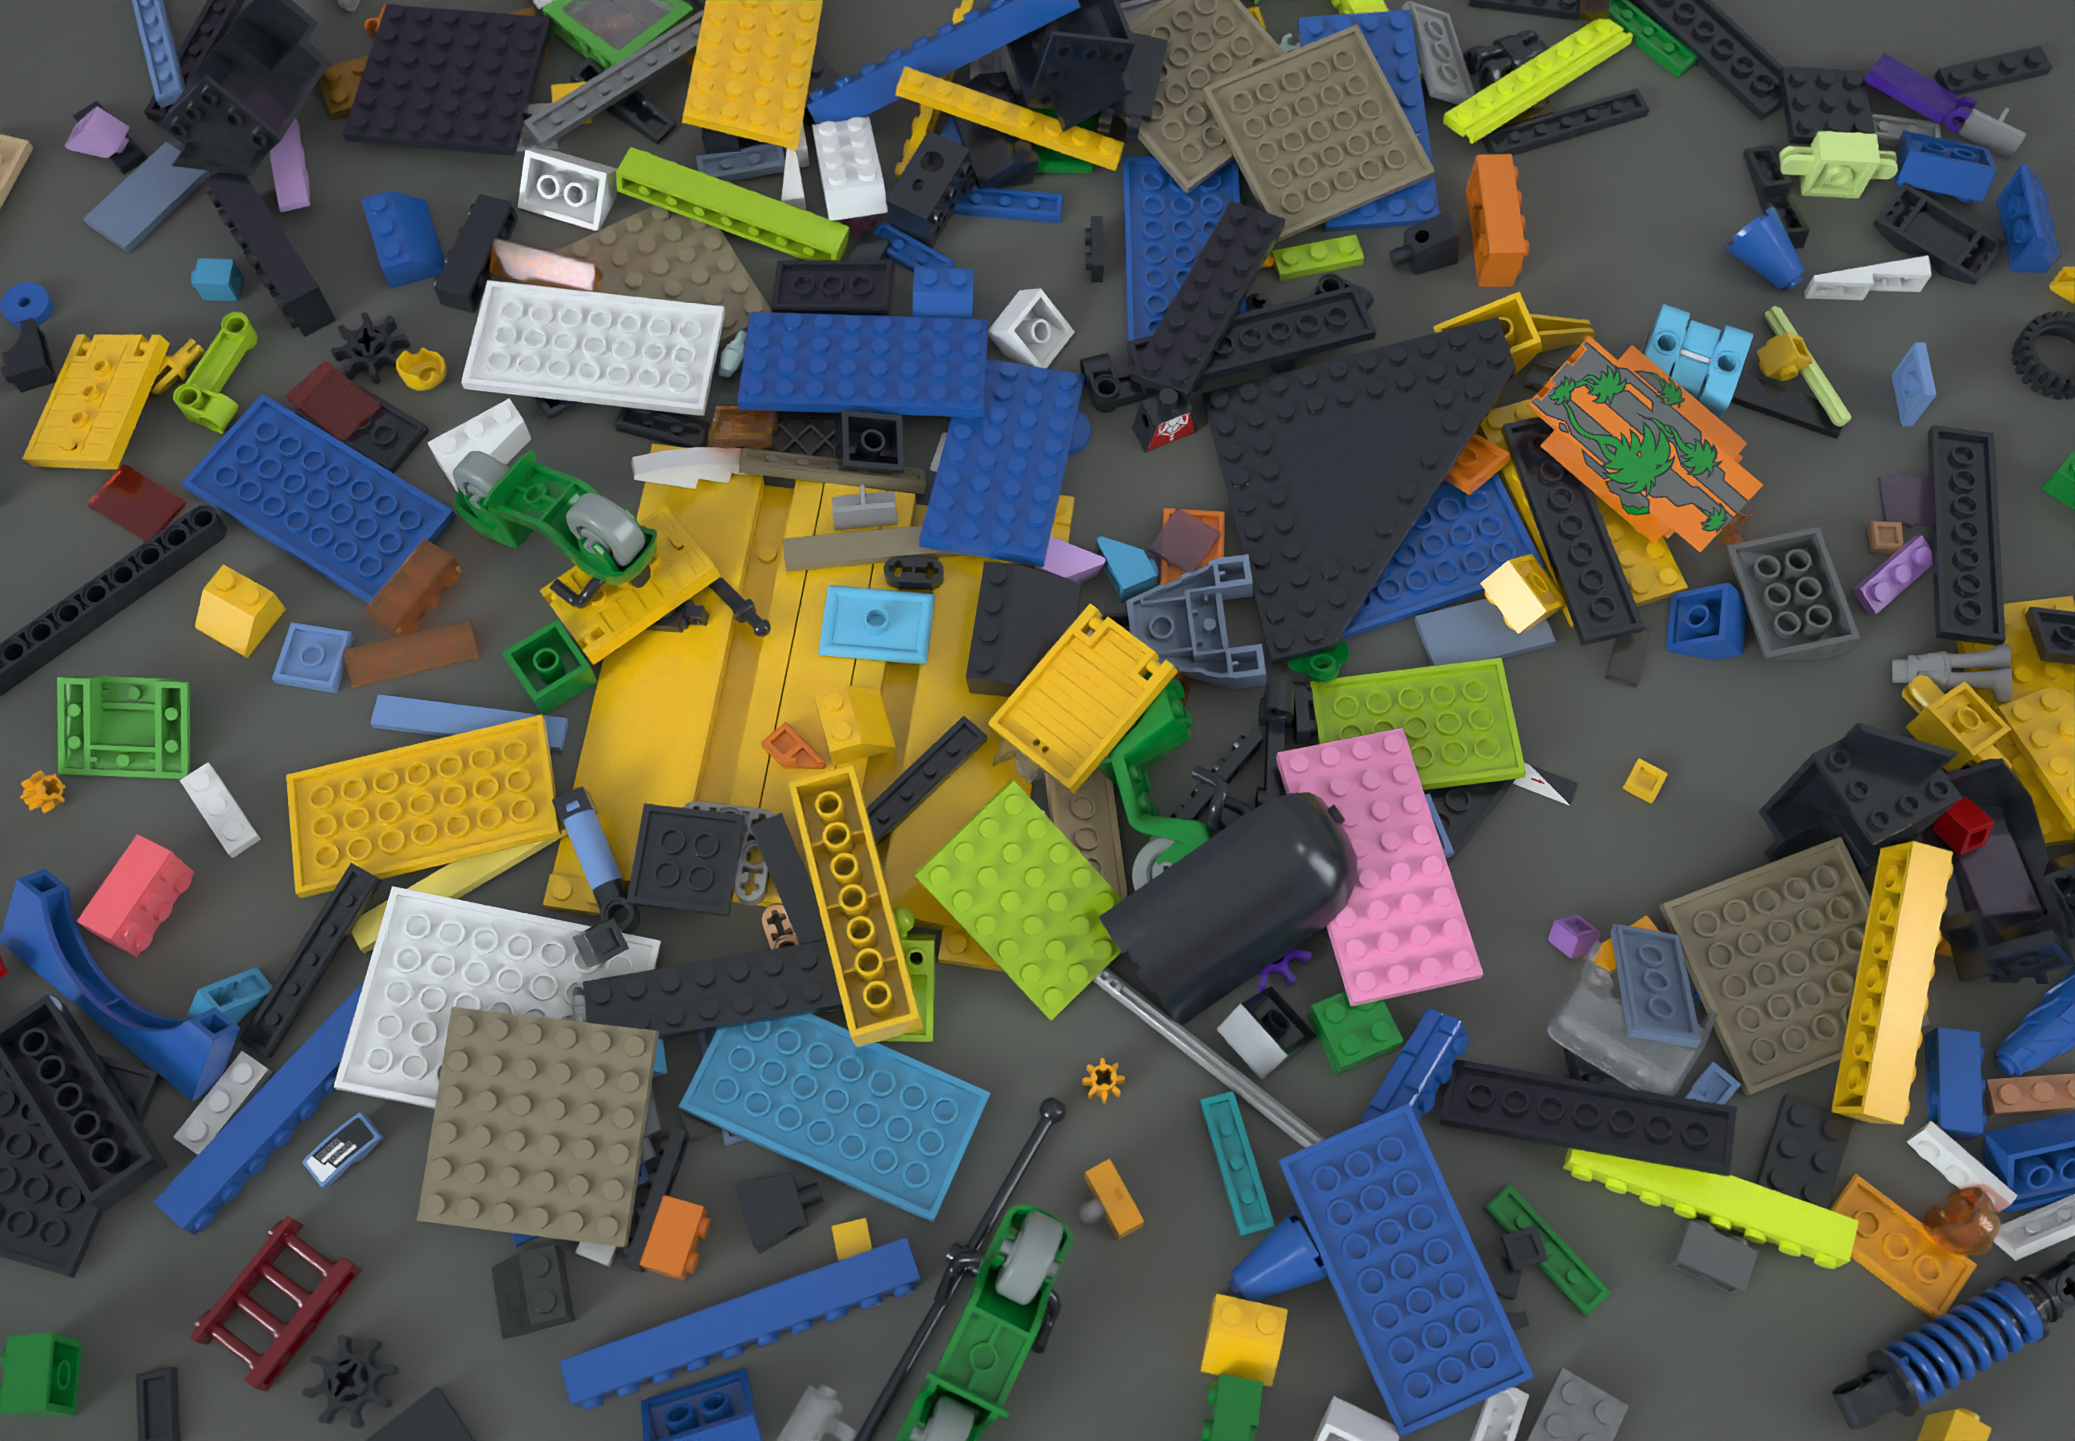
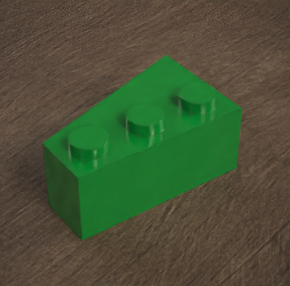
M1219 1374L1216 1382L1210 1381L1206 1404L1212 1405L1210 1420L1204 1419L1201 1441H1255L1256 1428H1258L1263 1382L1225 1374Z

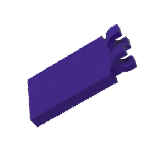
M1883 53L1864 79L1865 82L1937 124L1940 121L1943 122L1954 133L1958 132L1962 126L1960 123L1963 124L1978 103L1977 100L1971 97L1957 99L1958 95L1886 53Z

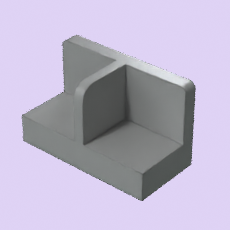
M2005 107L1998 120L1973 108L1958 133L1959 136L2008 159L2012 158L2026 137L2025 132L2003 122L2010 110Z
M859 484L860 494L832 497V514L835 530L898 525L894 491L866 494L864 484Z

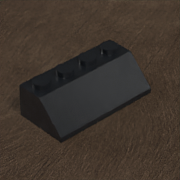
M1006 71L980 73L962 85L963 87L1019 106ZM952 115L962 145L970 149L971 162L973 163L972 171L978 189L1033 183L1040 160L1032 142Z

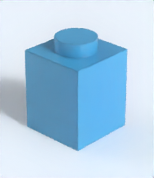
M198 258L196 269L191 274V283L201 298L214 301L239 300L243 275L235 261L232 259Z

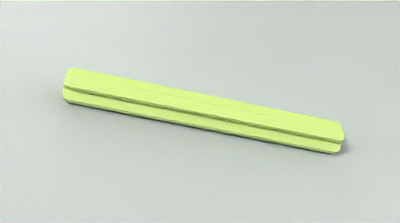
M1773 306L1765 312V319L1776 336H1781L1786 332L1798 335L1780 307ZM1809 352L1813 363L1800 370V373L1833 424L1841 427L1851 420V415Z

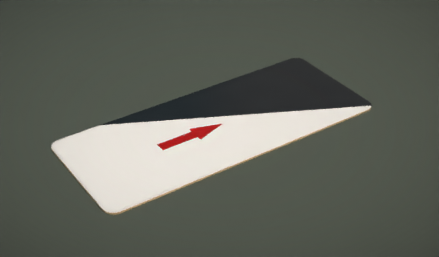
M1524 763L1526 769L1525 778L1516 779L1513 784L1566 805L1571 804L1577 783Z

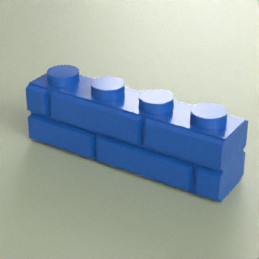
M1431 1008L1426 1009L1361 1117L1360 1124L1406 1103L1410 1104L1419 1122L1423 1113H1428L1435 1103V1093L1440 1084H1445L1450 1079L1452 1064L1456 1057L1463 1055L1468 1048L1469 1034L1463 1023Z

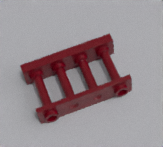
M288 1215L284 1220H280L271 1228L268 1234L269 1239L211 1311L208 1310L199 1317L194 1326L195 1330L189 1337L193 1341L208 1345L214 1338L249 1366L248 1370L250 1373L244 1381L254 1389L265 1392L269 1390L362 1271L360 1267L342 1256L338 1262H331L296 1235L304 1225ZM286 1247L322 1273L323 1280L314 1292L310 1291L308 1293L272 1265ZM262 1277L298 1304L299 1311L290 1322L283 1323L248 1296ZM237 1308L241 1309L274 1335V1342L265 1353L259 1354L223 1326Z

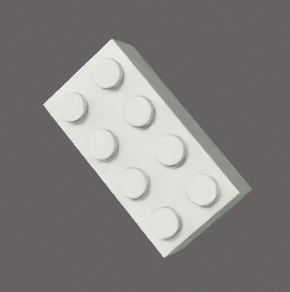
M853 117L845 121H826L821 124L812 125L829 221L887 213L884 181L869 117Z

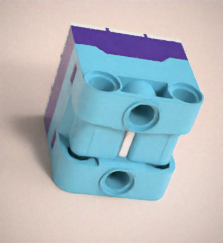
M1663 304L1656 322L1646 338L1642 353L1716 417L1720 418L1726 412L1731 402L1753 338V333L1729 325H1725L1720 333L1721 329L1694 320H1690L1688 323L1690 312Z

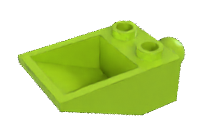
M896 907L893 909L924 1029L882 1041L933 1042L936 934H908L915 923L914 914L906 907ZM913 952H919L922 954L923 960L913 962L910 955Z

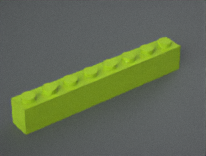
M630 147L616 171L618 192L804 260H841L848 246L850 227L840 222L829 221V219L818 216L810 211H805L788 205L783 201L766 197L758 192L747 190L728 181L706 175L701 171H695L676 162L654 156L646 151Z

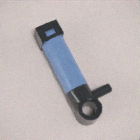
M581 786L552 799L558 817L565 825L601 912V920L612 919L617 910L626 908L628 911L626 920L617 925L621 933H632L640 923V912L635 905L627 903L629 887L627 888L597 817L598 812L590 793Z

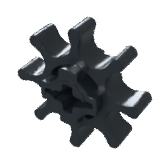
M364 312L361 314L363 325L358 330H348L344 325L338 327L342 338L348 340V342L342 347L331 348V353L337 362L345 359L351 360L343 368L349 380H353L359 371L369 370V375L373 382L378 384L380 383L379 370L386 365L396 368L398 356H394V352L401 348L408 349L410 343L405 334L395 337L390 336L398 328L392 316H388L382 325L372 326L373 323L368 313Z
M340 1335L338 1342L341 1352L336 1360L327 1362L318 1355H313L310 1358L311 1363L319 1365L323 1369L324 1378L318 1386L304 1388L302 1394L311 1399L320 1394H324L327 1397V1409L319 1416L321 1423L332 1424L336 1413L343 1408H347L351 1414L350 1425L355 1428H363L365 1423L361 1414L363 1406L367 1402L375 1400L379 1406L389 1408L392 1405L390 1399L384 1398L379 1394L378 1385L383 1377L397 1375L399 1368L392 1364L382 1369L375 1367L374 1356L383 1346L381 1341L371 1339L366 1350L355 1355L351 1349L352 1339L346 1335ZM349 1375L353 1376L352 1378L356 1381L353 1388L349 1387L350 1384L346 1382Z

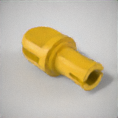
M190 338L173 356L165 355L152 385L156 384L152 393L161 395L177 380L183 381L187 377L186 369L205 353L204 349L199 344L196 345V341Z

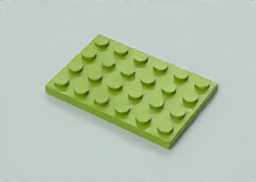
M1502 658L1340 677L1326 683L1310 681L1319 744L1403 728L1423 790L1525 778L1526 769Z
M1012 779L913 873L918 881L1051 1021L1121 953L1099 919V916L1123 899Z

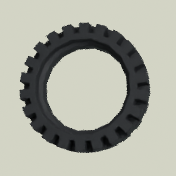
M2055 311L2053 315L2051 312H2046L2042 316H2037L2020 333L2012 348L2011 354L2014 355L2012 364L2018 365L2015 368L2016 374H2024L2021 381L2025 385L2032 382L2033 385L2030 389L2034 392L2039 388L2042 389V396L2048 397L2053 393V399L2058 400L2065 396L2066 400L2075 397V376L2062 375L2048 368L2037 355L2034 343L2036 338L2040 336L2055 335L2070 340L2075 344V313L2068 312L2064 316L2063 311Z

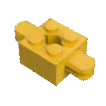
M1919 675L1902 690V697L1919 714L1906 726L1916 740L1959 752L1943 767L1947 772L1962 769L1966 765L1971 768L1986 759L2003 758L2012 769V764L1994 746L2011 728L1965 681L1944 694L1928 676Z

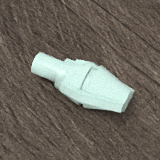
M739 331L735 339L723 349L718 370L720 376L730 377L743 365L747 337L745 331Z

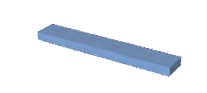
M131 0L156 102L163 108L175 103L185 89L164 1Z
M378 694L370 724L373 728L448 737L537 716L538 714ZM543 715L546 720L550 750L562 752L569 725L568 719Z

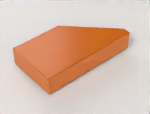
M784 722L761 742L762 747L784 769H824L827 767L826 761L787 722Z

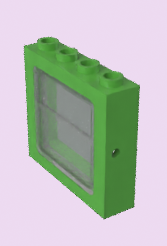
M554 0L543 8L544 16L551 18L553 25L551 32L586 58H592L605 70L696 14L693 6L689 2L682 0Z

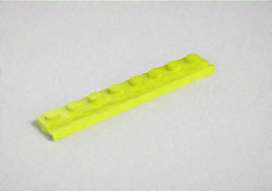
M1610 19L1594 20L1445 113L1443 124L1460 136L1469 137V142L1473 144L1631 44L1633 34L1630 32L1625 34L1623 28Z

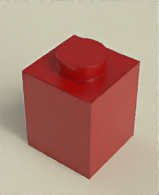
M1964 797L1935 821L1932 831L1955 852L1962 855L1986 846L1995 821L1969 798Z

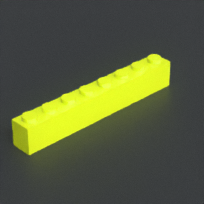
M1568 1148L1563 1169L1572 1171L1571 1175L1579 1180L1591 1182L1594 1179L1605 1183V1188L1620 1194H1626L1627 1191L1639 1195V1200L1652 1206L1664 1204L1674 1208V1213L1682 1217L1694 1219L1697 1216L1708 1220L1709 1224L1718 1230L1730 1231V1229L1744 1233L1743 1237L1749 1241L1764 1244L1767 1241L1778 1245L1779 1251L1792 1256L1806 1255L1814 1258V1263L1824 1268L1836 1269V1267L1850 1262L1859 1223L1856 1219L1732 1175L1726 1177Z

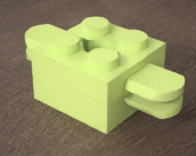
M1818 131L1810 147L1788 146L1780 152L1779 156L1782 174L1800 176L1801 196L1859 199L1870 179L1887 180L1898 172L1896 153L1894 151H1879L1877 134Z

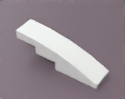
M694 447L664 450L636 456L631 461L634 480L696 489L698 479L728 483L732 473L741 475L746 473H739L741 448Z

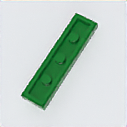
M1610 0L1608 19L1622 27L1625 34L1632 33L1631 42L1675 77H1681L1697 63L1698 58L1692 51L1628 0Z
M1511 1184L1507 1185L1483 1208L1506 1234L1536 1225L1549 1259L1536 1264V1266L1583 1317L1588 1316L1612 1292Z

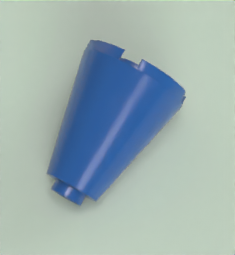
M1771 207L1766 210L1769 215L1768 217L1764 215L1761 218L1759 216L1731 238L1734 244L1728 242L1724 247L1779 290L1786 287L1790 291L1804 280L1801 274L1805 272V269L1777 211Z
M1293 1212L1287 1215L1231 1271L1234 1279L1229 1281V1284L1237 1298H1246L1248 1301L1256 1302L1326 1279L1328 1274L1312 1238L1304 1230L1296 1213Z

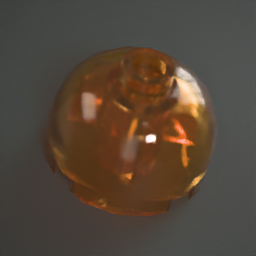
M1980 1187L1965 1188L1948 1195L1946 1198L1949 1200V1204L1941 1209L1935 1204L1923 1217L1921 1224L1930 1238L1939 1248L1955 1255L1973 1254L1978 1256L1989 1251L1992 1248V1242L1997 1237L2001 1224L2000 1215L1994 1203Z

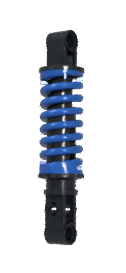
M2075 1251L2069 1253L2066 1258L2054 1265L2043 1269L2038 1274H2026L2020 1279V1282L2012 1277L2004 1276L1995 1282L1994 1287L1984 1289L1980 1296L1968 1298L1964 1305H1956L1948 1314H1940L1934 1319L1933 1323H1925L1918 1328L1917 1332L1907 1333L1902 1338V1341L1891 1342L1886 1350H1873L1868 1353L1866 1358L1868 1371L1838 1385L1832 1390V1395L1850 1429L1865 1428L1894 1409L1904 1416L1912 1417L1921 1408L1925 1407L1928 1401L1933 1398L1939 1399L1942 1397L1944 1387L1954 1390L1959 1386L1960 1378L1970 1381L1975 1377L1976 1369L1978 1371L1989 1370L1992 1365L1991 1360L2003 1362L2007 1358V1351L2009 1353L2020 1352L2023 1348V1342L2034 1344L2048 1337L2050 1334L2048 1322L2058 1321L2063 1317L2065 1310L2075 1305Z

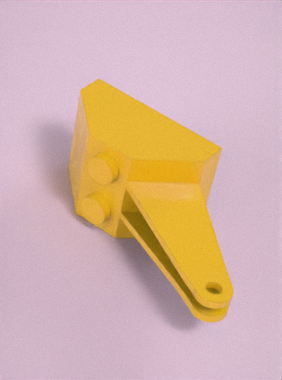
M1520 291L1433 326L1434 332L1438 333L1499 317L1515 364V374L1538 353L1582 344L1588 336L1592 338L1595 336L1589 320L1529 314Z

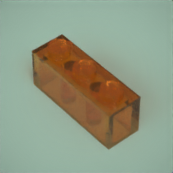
M424 539L364 611L373 624L403 642L408 635L413 634L417 630L420 620L425 614L436 607L440 596L445 590L456 583L462 570L454 556Z

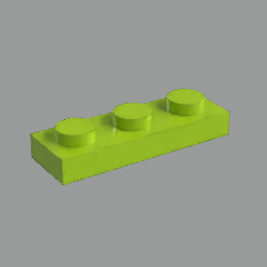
M1356 234L1273 250L1271 255L1274 258L1273 265L1279 281L1363 265L1364 255Z

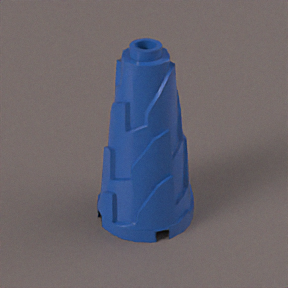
M2075 965L2043 996L2044 999L2023 1018V1022L2001 1043L2000 1048L1996 1051L1998 1058L1995 1059V1062L2005 1074L2020 1076L2028 1070L2031 1071L2040 1067L2057 1055L2061 1054L2063 1056L2075 1048Z

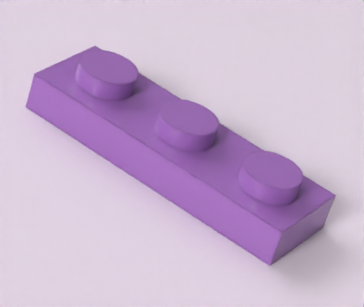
M1922 535L1912 537L1852 589L1868 615L1877 614L1933 565L1932 550Z

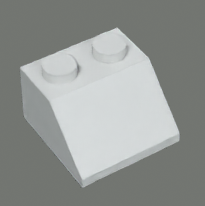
M1041 288L1020 290L988 330V335L1003 354L1020 364L1047 368L1075 333Z
M1334 1396L1313 1441H1399L1400 1435L1395 1425Z

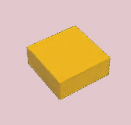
M1638 758L1622 789L1652 804L1668 773Z
M866 1218L831 1226L838 1261L873 1249Z

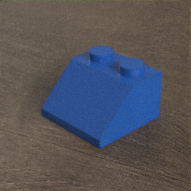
M914 267L913 317L973 319L974 269Z
M1729 582L1672 594L1666 650L1671 653L1710 660L1743 655L1747 608L1742 594Z

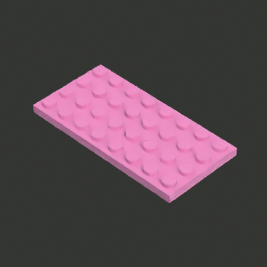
M1403 728L1278 752L1276 760L1286 794L1311 792L1322 798L1328 807L1335 804L1346 820L1341 825L1348 834L1357 856V883L1346 907L1327 925L1350 1006L1480 979L1484 974Z

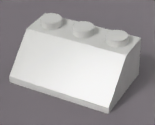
M537 147L525 150L518 208L599 231L616 199L617 169L547 148Z

